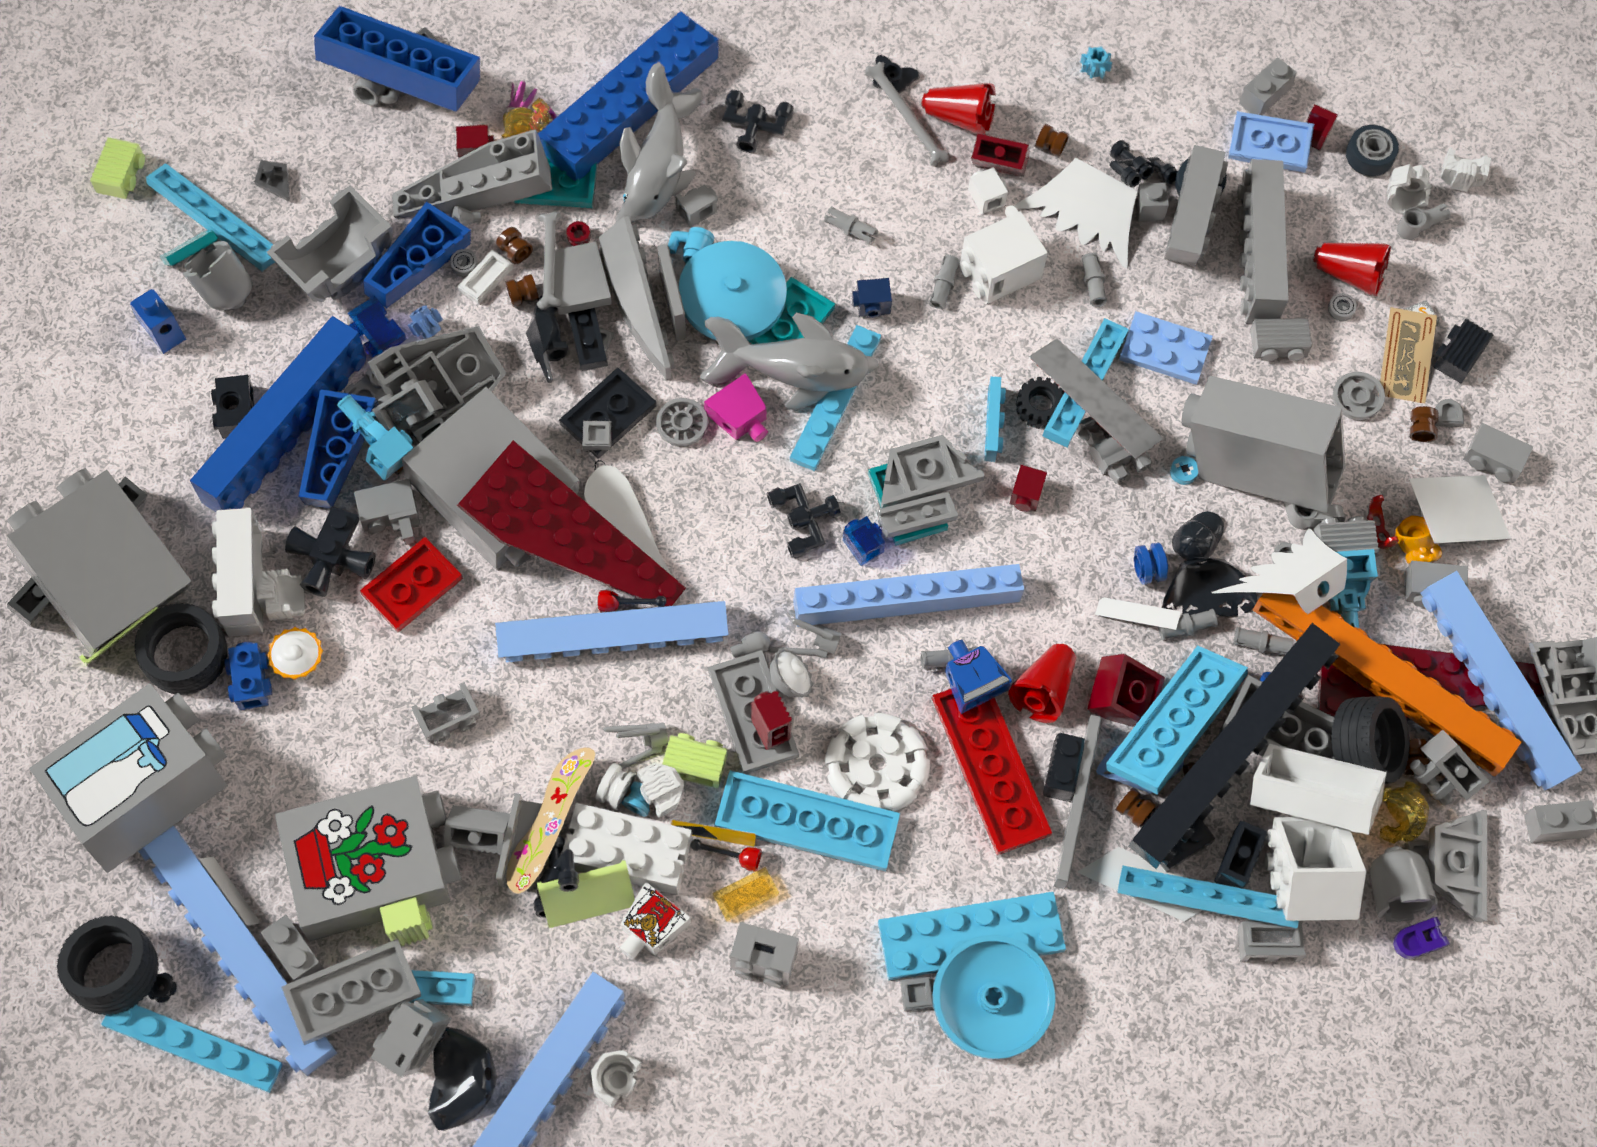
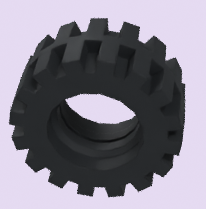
M1037 377L1036 381L1033 378L1029 379L1028 383H1024L1019 390L1016 400L1017 414H1020V419L1023 422L1026 420L1027 425L1030 427L1034 424L1036 429H1040L1041 426L1046 428L1064 394V390L1058 388L1059 386L1055 382L1051 383V378L1048 377L1046 381L1042 380V377ZM1036 395L1045 396L1051 400L1052 407L1048 410L1035 409L1030 404V399Z

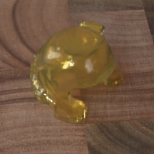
M539 97L532 104V108L536 112L525 107H517L508 113H504L503 125L505 130L504 134L501 135L502 138L531 130H536L539 133L553 121L549 114L550 107Z
M1406 781L1403 787L1392 790L1391 787L1384 788L1382 802H1386L1388 811L1398 822L1399 826L1390 827L1386 825L1380 829V837L1393 844L1397 841L1410 842L1418 838L1424 831L1426 823H1428L1429 815L1428 802L1420 791V786Z

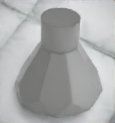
M454 206L452 218L467 227L471 223L481 222V213L470 212L460 206Z

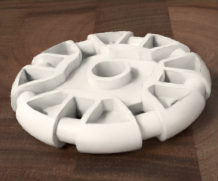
M874 713V716L869 717L860 715L843 724L838 729L839 734L836 738L832 737L825 757V766L829 768V775L827 777L835 793L842 799L891 811L900 810L912 803L917 798L916 794L919 789L925 787L930 772V760L926 757L928 749L919 732L913 726L908 727L902 723L903 719L886 713ZM876 727L877 735L867 736L866 729ZM894 732L903 737L900 743H898L896 738L892 737ZM849 739L854 742L852 750L845 747ZM914 754L915 762L907 763L906 755ZM874 757H880L885 761L886 766L884 769L877 771L870 767L869 761ZM848 764L849 772H841L840 765ZM903 777L911 781L907 787L899 784ZM856 783L865 789L860 795L852 790ZM888 791L889 798L879 799L878 793Z

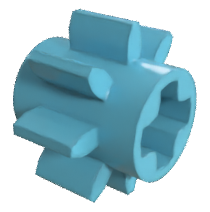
M1101 46L1089 47L1087 54L1081 55V72H1086L1090 79L1099 76L1104 78L1105 71H1111V53H1107Z

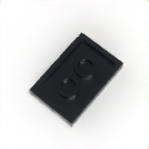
M617 367L559 419V423L583 445V421H611L612 447L657 406V402ZM608 450L589 451L599 459Z

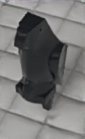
M536 303L526 335L536 363L538 364L539 362L547 382L552 383L553 376L549 361H560L567 355L569 348L567 342H562L560 338L561 330L555 317V313L558 310L557 307L541 310Z

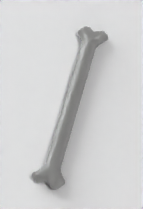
M878 62L876 66H867L865 75L877 81L930 152V165L936 166L940 161L947 162L950 158V153L937 146L884 75V63Z
M553 211L550 214L542 213L538 216L539 221L545 224L543 297L537 302V306L541 310L561 305V301L554 296L556 223L561 219V214L558 211Z

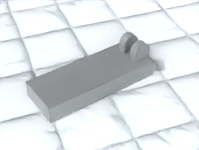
M949 491L881 508L877 512L878 524L883 528L881 532L883 537L886 538L953 522L958 518V513Z

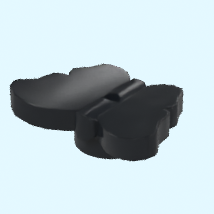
M878 55L875 59L876 64L878 62L884 63V75L899 94L919 79V72L914 68H901L883 55ZM873 78V86L876 88H881L877 81Z

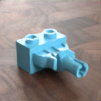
M348 394L337 406L354 423L352 425L353 431L355 433L359 431L370 445L365 461L385 481L403 466L402 458L414 448L411 445L413 441L403 430L399 432L393 427L387 431L374 419L376 414L373 411L371 413L369 411L366 412Z
M1374 549L1336 552L1347 558L1346 583L1344 590L1328 601L1330 602L1331 611L1338 612L1344 621L1354 628H1359L1358 611L1366 609L1365 597L1369 592L1370 583L1378 577ZM1322 581L1318 588H1321L1323 595L1329 591L1327 581Z

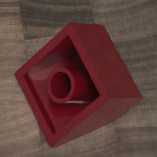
M1125 653L1101 657L1087 709L1106 720L1135 727L1161 693L1165 677Z

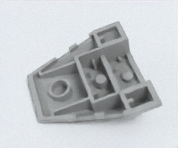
M477 326L394 346L367 362L386 395L393 392L395 396L403 391L400 386L415 378L416 381L426 380L436 399L444 407L409 429L418 443L422 442L482 389L487 387L492 392L506 375L504 368ZM416 393L395 406V409L403 418L424 405V402L420 395Z

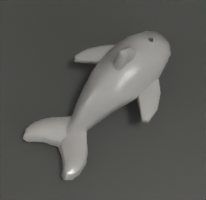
M660 62L652 66L646 80L648 98L658 109V114L651 131L641 146H639L630 127L624 128L621 137V160L628 176L623 195V205L616 217V223L625 216H629L631 223L636 220L652 218L664 208L672 196L686 189L696 175L694 169L682 171L687 164V160L684 158L683 138L678 119L687 117L697 109L703 99V93L697 88L684 93L672 92L665 75V67Z
M796 313L792 317L804 338L761 344H749L739 327L731 320L722 317H710L705 321V327L716 337L721 352L715 362L702 372L700 378L710 384L724 383L736 377L749 365L775 380L798 387L799 389L787 401L785 406L788 410L804 409L820 401L829 391L850 389L859 385L867 373L874 371L878 367V361L874 357L864 355L862 351L854 346L834 340L827 328L812 316Z

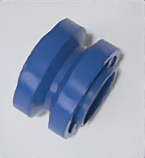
M1159 542L1151 543L1149 550L1145 545L1135 547L1134 568L1142 585L1150 584L1153 577L1157 582L1167 580V556Z

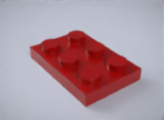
M424 537L360 589V592L399 633L458 584L463 577L442 553Z

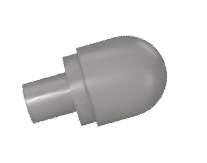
M754 632L741 638L742 643L731 646L730 649L734 658L760 650L765 653L770 647V639L763 632Z

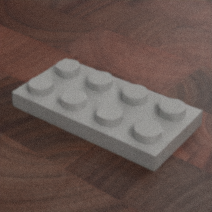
M760 650L709 666L708 673L743 774L798 758L799 752L792 732L789 741L766 750L751 721V708L754 698L765 691H770V693L777 691L772 683L763 651Z
M398 939L282 986V991L304 1045L395 1008L398 1004L402 1005V1003L421 997V992Z

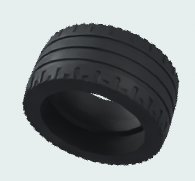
M189 603L165 605L155 610L140 625L134 645L137 662L149 681L165 692L179 693L180 695L196 693L216 681L225 667V659L228 655L226 638L217 621L204 609ZM184 626L198 627L204 630L208 636L209 643L206 653L197 664L189 669L173 672L164 671L155 663L154 654L156 646L167 633Z
M1381 696L1356 697L1342 702L1336 711L1332 725L1331 738L1334 760L1387 772L1385 784L1398 781L1402 774H1404L1410 751L1408 723L1398 702L1392 698Z
M113 915L100 916L77 927L65 940L58 954L57 973L66 992L80 1006L100 1015H112L133 1008L148 995L158 976L159 959L152 942L137 925L123 917ZM119 943L132 944L133 955L129 966L118 979L108 985L97 988L85 987L84 975L89 963L97 953L111 945Z

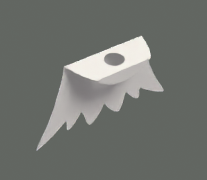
M1075 158L1049 183L1014 205L1017 209L1046 206L1040 215L1041 217L1050 216L1059 211L1056 230L1059 232L1078 224V236L1082 245L1087 244L1099 233V242L1102 250L1105 251L1111 242L1120 264L1127 269L1129 229L1138 193L1137 190Z
M1308 528L1303 539V545L1294 543L1291 545L1293 553L1274 552L1271 556L1275 564L1251 567V570L1259 574V576L1240 578L1239 580L1247 583L1226 587L1212 593L1260 592L1291 594L1295 596L1300 607L1309 614L1344 590L1347 576V558L1325 545ZM1322 581H1327L1329 591L1327 594L1319 597L1317 592L1318 586Z

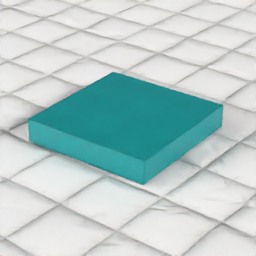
M205 230L164 253L160 258L165 265L174 266L216 242L218 238L213 230Z

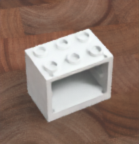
M1274 817L1273 828L1268 830L1267 839L1270 851L1265 854L1264 865L1265 870L1270 871L1271 888L1277 892V906L1279 909L1282 908L1286 921L1359 920L1366 869L1351 831L1332 825H1324L1305 818Z

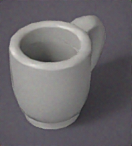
M360 77L353 87L356 98L369 106H375L379 101L391 104L399 98L398 90ZM387 88H389V89H390L389 95L383 96L384 93L386 92Z

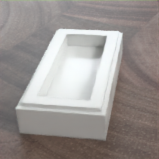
M491 250L458 285V290L479 305L513 269V264Z

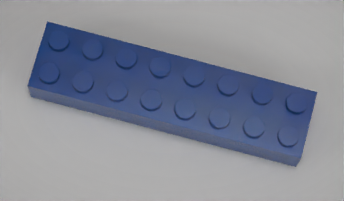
M680 11L538 133L546 157L558 169L565 171L566 175L575 182L578 179H582L591 171V167L596 162L598 165L620 145L624 128L630 127L634 133L658 112V109L650 102L646 93V80L652 66L660 62L665 67V75L671 91L680 93L719 58L718 38Z
M331 316L190 479L202 504L214 512L217 510L243 508L245 499L250 494H254L259 490L262 479L268 472L272 473L277 469L280 462L279 459L285 452L288 453L294 449L297 438L302 432L309 431L313 426L320 389L334 392L344 390L349 382V377L354 371H359L364 366L366 354L359 332L336 317Z

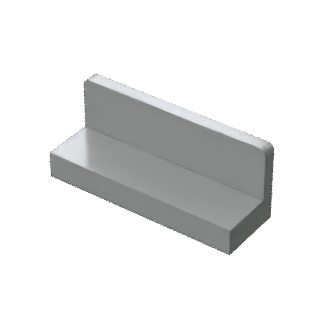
M517 793L514 794L496 874L499 887L509 888L506 881V872L512 853L532 827L542 806V803L524 801L521 794Z

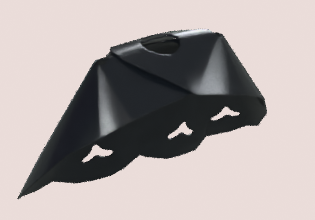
M1192 558L1180 564L1166 592L1162 608L1173 610L1172 607H1167V605L1173 603L1175 609L1182 606V614L1188 613L1193 615L1213 609L1216 615L1229 617L1238 616V605H1240L1243 598L1250 601V603H1244L1243 606H1240L1244 613L1253 610L1258 600L1256 592L1212 593L1226 587L1247 583L1239 580L1246 576L1225 559ZM1226 602L1231 608L1226 606L1221 608L1219 606ZM1189 605L1197 607V610L1190 609V611H1186Z
M446 1027L433 1049L434 1074L436 1078L429 1098L428 1114L437 1130L441 1131L458 1127L475 1118L490 1101L497 1080L489 1048L462 1029ZM445 1031H447L449 1038L441 1042V1039L445 1037ZM440 1053H442L443 1056H446V1058H445V1060L443 1061V1064H442V1065H441V1060H442V1058H441V1056H440ZM487 1067L491 1069L490 1080H487L484 1074ZM439 1090H441L443 1097L437 1102ZM438 1113L446 1116L444 1124H442V1118L438 1116Z

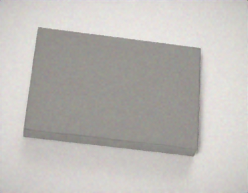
M596 242L555 250L554 296L561 301V305L557 307L559 315L612 304Z
M667 244L657 246L659 274L675 340H684L686 338L685 312L669 247Z

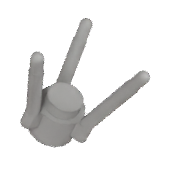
M789 610V615L795 617V611ZM796 617L792 619L793 624L817 634L814 645L819 646V648H788L789 651H795L796 654L817 655L826 658L828 652L835 654L841 636L840 632L821 624L811 625L796 619ZM770 647L769 652L775 653L778 652L779 648L784 649L785 647Z
M664 722L604 727L605 732H618L616 733L617 738L642 736L644 746L651 747L618 764L622 767V770L652 754L661 753V746L668 744V735Z

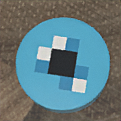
M1188 456L1176 458L1170 468L1172 479L1182 485L1194 482L1198 475L1197 462Z

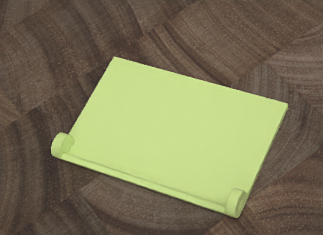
M155 607L89 659H86L83 655L79 658L87 666L145 621L158 608Z
M626 860L621 861L619 864L579 874L578 888L574 891L565 892L560 890L558 880L537 883L549 928L627 909L635 901Z

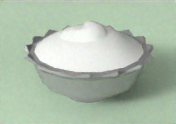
M786 647L784 649L779 648L770 663L773 685L788 697H809V694L813 692L811 687L814 683L811 681L812 674L808 671V665L803 663L802 657L797 656L795 651H789Z

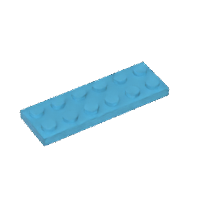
M1197 645L1106 763L1107 771L1158 795L1247 677L1248 667Z
M730 770L714 827L755 833L756 839L886 872L900 813Z
M1054 891L878 919L888 981L937 973L943 961L954 949L964 942L980 936L1000 935L1016 939L1026 944L1039 956L1062 953L1066 950Z

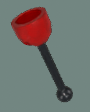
M600 590L597 602L600 612L616 611L620 604H656L658 607H663L666 605V598L658 596L657 598L620 599L619 595L614 591Z
M694 839L691 842V848L694 851L702 849L738 858L742 868L753 872L758 870L762 849L746 847L738 853L703 844L699 839Z

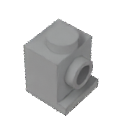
M705 184L699 188L691 189L684 197L680 193L675 196L676 209L690 227L717 212L718 197L711 187L707 188Z

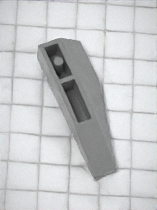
M531 130L487 143L392 194L394 217L396 219L415 217L426 202L445 214H452L454 206H460L468 211H473L551 191L550 166L538 132Z
M625 216L599 236L600 250L613 295L627 326L648 359L662 376L669 380L671 379V369H675L672 353H667L665 348L668 345L665 330L660 329L661 316L658 306L654 307L653 288L651 284H648L645 251L639 245L640 236L637 225L632 226L629 216Z

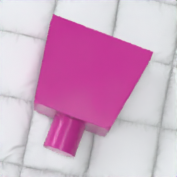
M746 373L704 401V409L707 416L735 440L748 433L755 442H759L768 434L766 428L761 424L767 419L766 406Z

